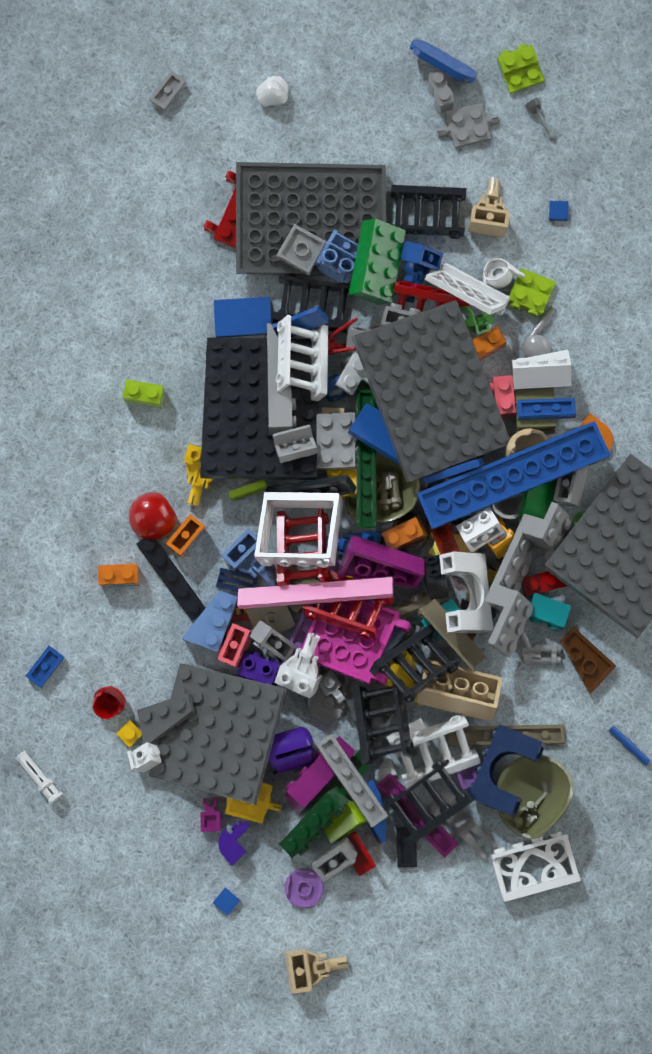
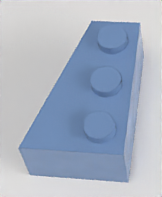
M219 591L181 639L219 652L238 604V597Z

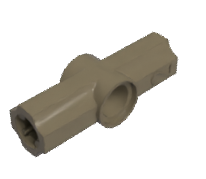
M422 592L391 609L400 612V619L408 620L416 615H422L420 611L432 600L429 599L428 592ZM449 595V597L436 599V601L441 605L448 602L451 598Z

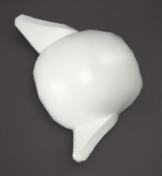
M495 258L487 262L484 267L483 283L494 289H501L511 283L513 275L524 278L525 274L517 270L506 260Z

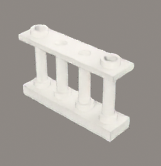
M287 315L277 325V391L281 392L289 385L308 389L311 392V400L318 402L327 395L328 326L322 325L313 331L291 326V316ZM291 334L310 338L312 348L291 343ZM290 350L310 355L312 365L290 360ZM290 368L309 372L311 374V382L290 377Z
M464 715L454 716L448 721L410 734L414 746L419 745L425 766L415 770L411 758L402 755V751L400 752L407 771L401 775L406 788L433 770L431 766L435 763L432 762L426 741L437 738L444 758L441 761L449 760L450 763L444 767L449 775L481 763L476 750L469 749L463 728L469 725ZM455 731L462 752L461 754L451 756L444 735ZM400 736L390 741L391 745L400 744ZM437 772L429 780L433 781L441 778V776Z

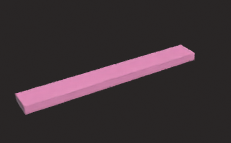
M393 578L238 589L237 606L239 609L391 598L393 597Z

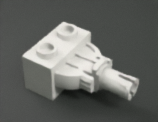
M308 633L303 649H296L295 655L280 665L274 683L308 698H311L317 692L323 676L318 674V656H314L315 648L320 639L318 635L314 637V633Z

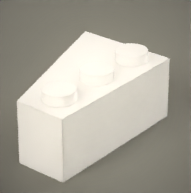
M568 350L512 360L514 389L572 386L571 361Z

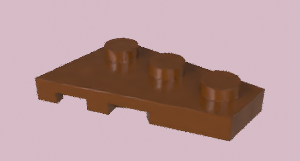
M574 626L560 640L562 647L590 695L612 672L616 665Z

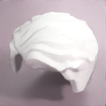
M280 76L268 77L256 90L257 99L263 106L273 105L275 108L279 107L288 99L289 85Z

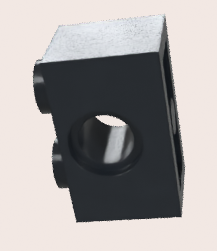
M435 555L423 558V577L429 599L449 597L446 575L441 574L440 556Z

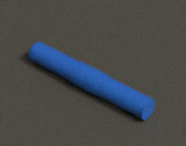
M614 725L608 730L645 766L650 763L651 760Z

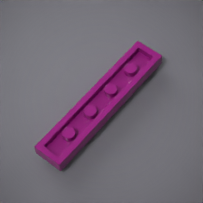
M391 772L376 785L386 797L393 793L396 796L406 789ZM407 795L397 801L415 826L417 825L420 828L425 824L423 822L424 818ZM439 825L424 836L444 858L459 844L442 825Z

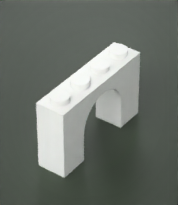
M450 552L439 555L441 574L461 577L465 581L470 594V602L466 610L445 613L447 633H484L493 631L491 606L484 601L489 592L485 554Z

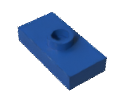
M48 646L25 677L42 688L65 657L51 646Z

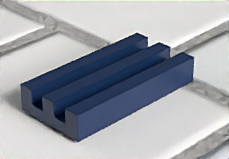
M220 568L216 587L238 592V589H240L221 584L223 580L255 588L258 577L254 578L251 575ZM225 573L245 578L248 580H252L253 583L251 584L244 581L224 577L223 574Z

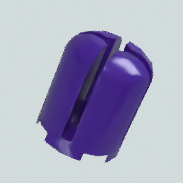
M298 727L275 734L269 755L271 767L276 769L272 771L273 775L310 765L315 761L316 749L308 729Z

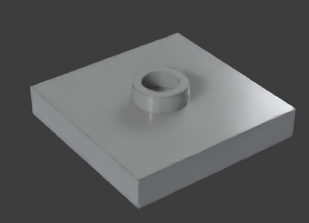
M294 224L278 251L276 258L309 276L327 241Z

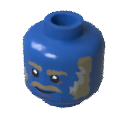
M339 375L327 378V395L323 398H327L329 402L346 396L345 391L335 386L340 377Z

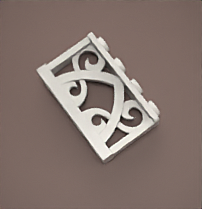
M562 831L550 834L551 838L543 840V837H538L531 840V844L524 845V842L513 844V849L505 850V847L493 850L494 854H491L490 857L503 902L581 881L567 834L562 835ZM555 843L561 844L564 848L563 855L557 860L554 857L558 854V850L555 852L551 851V846ZM546 844L545 852L534 848ZM525 850L519 858L513 854ZM531 854L539 856L550 863L543 869L540 883H537L535 878L529 873L520 872L524 862ZM510 857L512 859L511 864H506V866L514 868L513 872H506L501 869L500 861L502 858ZM566 857L572 872L569 875L560 864ZM554 867L555 869L551 870L554 872V877H547V871ZM502 875L511 876V891L506 892ZM519 876L528 877L529 883L527 885H523V879H518Z

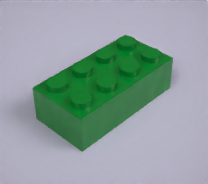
M379 219L362 221L349 295L377 305L392 303L406 230Z

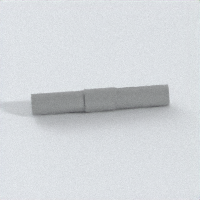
M550 306L525 341L529 337L541 333L557 311L553 306Z

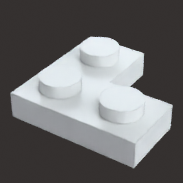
M356 352L352 354L335 386L349 395L354 394L361 380L370 385Z

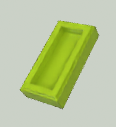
M261 480L228 493L231 501H236L265 491L267 485L265 480Z

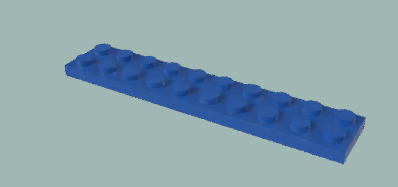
M593 421L417 493V497L433 530L610 458L611 454L596 422Z

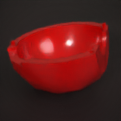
M147 492L138 496L132 502L129 509V524L132 530L139 537L148 540L159 539L168 535L174 529L177 522L175 511L166 498L158 492Z

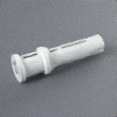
M26 751L21 752L15 758L38 785V791L42 792L48 799L49 805L54 804L63 796V793L59 792L53 785V780L46 778Z

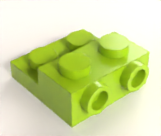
M526 43L521 44L516 48L517 50L512 52L509 49L504 50L497 57V64L509 94L544 83L545 81L532 44L528 46Z
M521 268L520 272L524 273L525 277L517 276L509 295L511 298L508 304L515 310H526L530 316L542 317L556 281Z

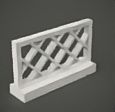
M447 263L443 264L441 270L427 274L425 278L428 282L489 315L493 313L502 315L511 298Z

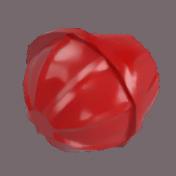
M106 686L95 692L92 708L94 713L101 719L110 720L121 714L125 709L126 699L119 689L113 686Z

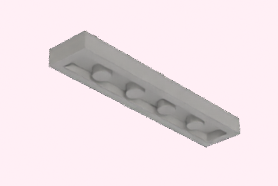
M333 734L316 744V748L370 827H374L388 817Z

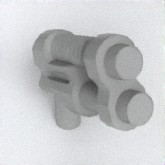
M526 633L520 635L519 638L523 645L520 653L521 658H523L522 663L528 665L530 663L549 664L551 666L561 663V657L557 656V653H561L560 645H557V643L545 645L541 644V642L531 645ZM541 652L551 653V658L541 657Z

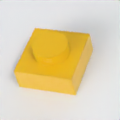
M131 720L116 733L129 748L142 737L141 730Z

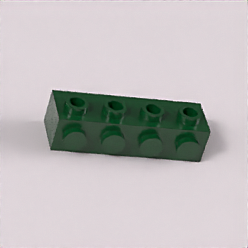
M334 787L317 802L279 845L291 858L298 854L302 856L309 849L308 845L310 842H316L321 837L320 832L327 830L333 824L331 820L334 817L338 818L345 811L344 806L350 800L337 787Z

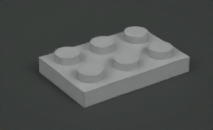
M355 412L317 414L318 471L356 469V438L348 434L349 429L356 420Z

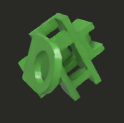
M468 306L459 307L460 310H465L469 314V318L464 319L469 332L473 331L476 335L491 331L489 324L494 323L493 314L489 315L484 312L474 316L473 311Z

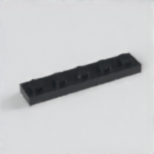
M348 475L270 486L266 487L265 492L339 493L340 495L354 494L357 487Z
M145 538L137 542L138 548L191 621L199 617L206 607L156 539L148 540Z

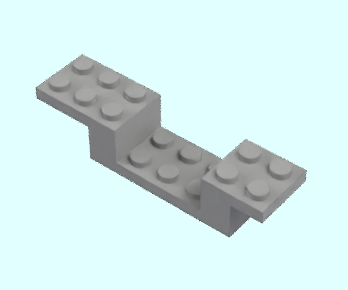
M551 503L544 519L527 514L523 515L484 600L501 614L488 643L503 656L509 658L515 651L517 641L524 632L526 621L533 611L534 605L519 591L521 583L529 571L530 563L536 556L537 548L555 552L572 525L573 519L557 503Z

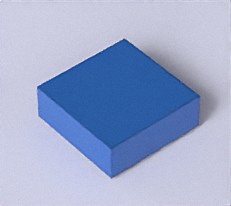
M549 201L550 221H568V201Z
M225 887L213 904L228 916L240 899Z

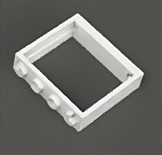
M265 492L255 550V558L263 566H271L272 564H279L284 567H289L290 565H299L301 567L317 565L323 568L335 566L344 502L340 494ZM274 508H333L327 554L267 553Z

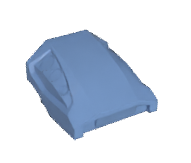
M334 229L315 266L321 273L337 282L348 283L353 274L358 244L337 233L338 231Z

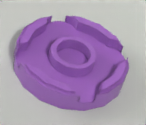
M307 868L292 872L284 885L288 901L299 908H310L316 905L323 894L321 878L315 871Z

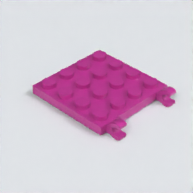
M356 600L343 601L337 616L348 619ZM364 600L355 622L366 625L375 603ZM334 602L322 603L320 610L330 613ZM383 606L373 627L377 630V640L372 638L369 640L365 639L360 634L319 620L313 621L308 633H314V637L316 635L320 637L314 655L318 656V665L369 685L374 680L385 686L388 681L387 676L379 673L374 677L369 670L374 661L383 656L395 627L409 633L411 628L410 622L400 619V612ZM306 636V638H305V640H304V643H303L301 649H303V647H304V645H305L307 636Z

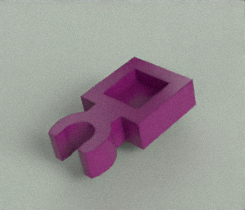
M203 798L202 803L206 808V812H200L201 832L221 831L220 811H215V807L218 804L217 798H214V803L211 806L207 804V798Z

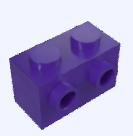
M251 651V654L244 652L236 674L245 679L278 686L274 682L280 668V661L269 657L268 660L261 658L262 655Z

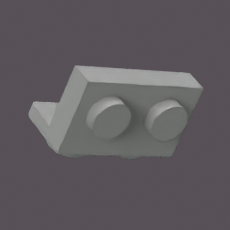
M310 425L273 434L275 450L280 463L318 453Z

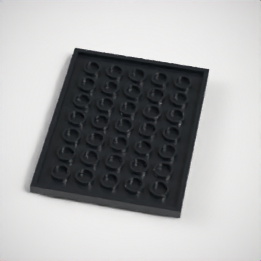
M207 337L200 478L317 479V454L280 463L275 450L273 435H269L267 338ZM291 339V343L312 348L311 339ZM290 350V360L312 365L310 355ZM290 368V377L311 382V374L309 372ZM291 385L292 398H296V410H292V416H296V427H293V429L310 425L312 436L317 446L319 401L311 400L310 390Z

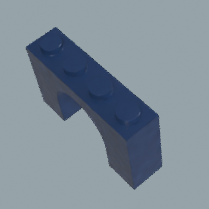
M499 724L498 729L495 728L492 733V743L485 749V759L476 770L477 777L475 782L470 784L468 793L472 792L476 797L474 801L515 818L522 799L497 787L493 776L494 768L500 759L508 755H519L539 763L546 745L537 739Z

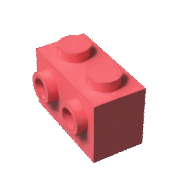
M512 375L493 377L492 383H489L501 417H514L516 407Z
M232 623V626L229 627L226 633L224 645L220 647L218 652V660L238 668L244 652L247 653L252 638L249 635L252 631Z

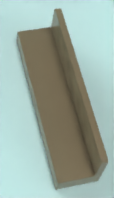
M434 598L420 612L474 672V668L486 656L466 633H447L445 614L447 612Z

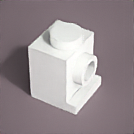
M147 742L134 751L127 752L131 770L145 773L161 763L160 751L155 744Z

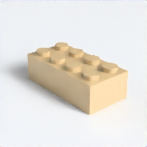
M427 659L436 670L444 666L441 662ZM459 667L453 674H446L421 691L417 696L416 703L493 722L503 678ZM425 668L422 674L423 680L430 676Z

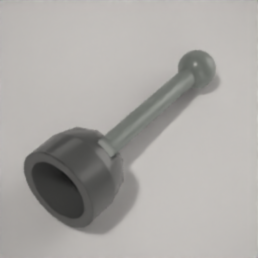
M534 98L525 107L530 113L537 114L549 134V139L554 140L556 134L551 132L540 114L541 103L539 99Z

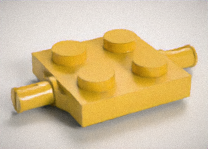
M262 783L256 805L227 797L225 814L263 824L267 811L270 809L280 813L281 809L274 806L281 808L282 804L271 802L273 786Z

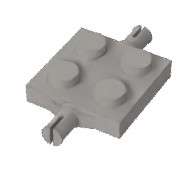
M482 103L449 110L445 113L448 122L447 127L437 129L438 137L449 135L453 141L454 148L491 139L489 125L499 123V116L487 117Z

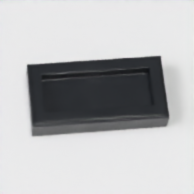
M406 827L396 828L397 868L417 867L416 842L411 846L406 842L405 839L409 835V830Z

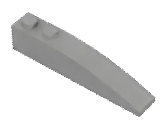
M267 323L269 435H273L296 427V416H292V410H296V398H292L291 385L281 392L277 391L278 337L271 323Z

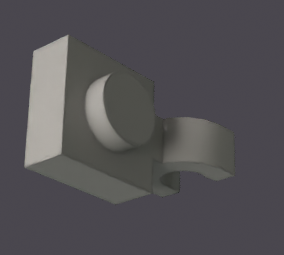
M330 670L322 676L318 687L326 698L332 695L340 706L346 702V698L339 691L343 685L333 671Z

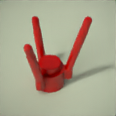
M357 317L328 335V355L356 350L355 347L346 348V343L339 345L337 339L332 338L358 320Z

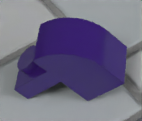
M238 821L231 828L233 831L231 834L227 829H224L219 837V850L232 866L247 852L237 841L251 827L246 821L243 823Z

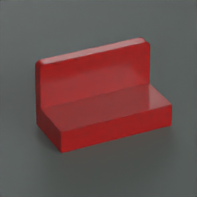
M356 832L348 836L347 838L358 850L356 862L353 866L358 875L361 876L375 868L376 865Z

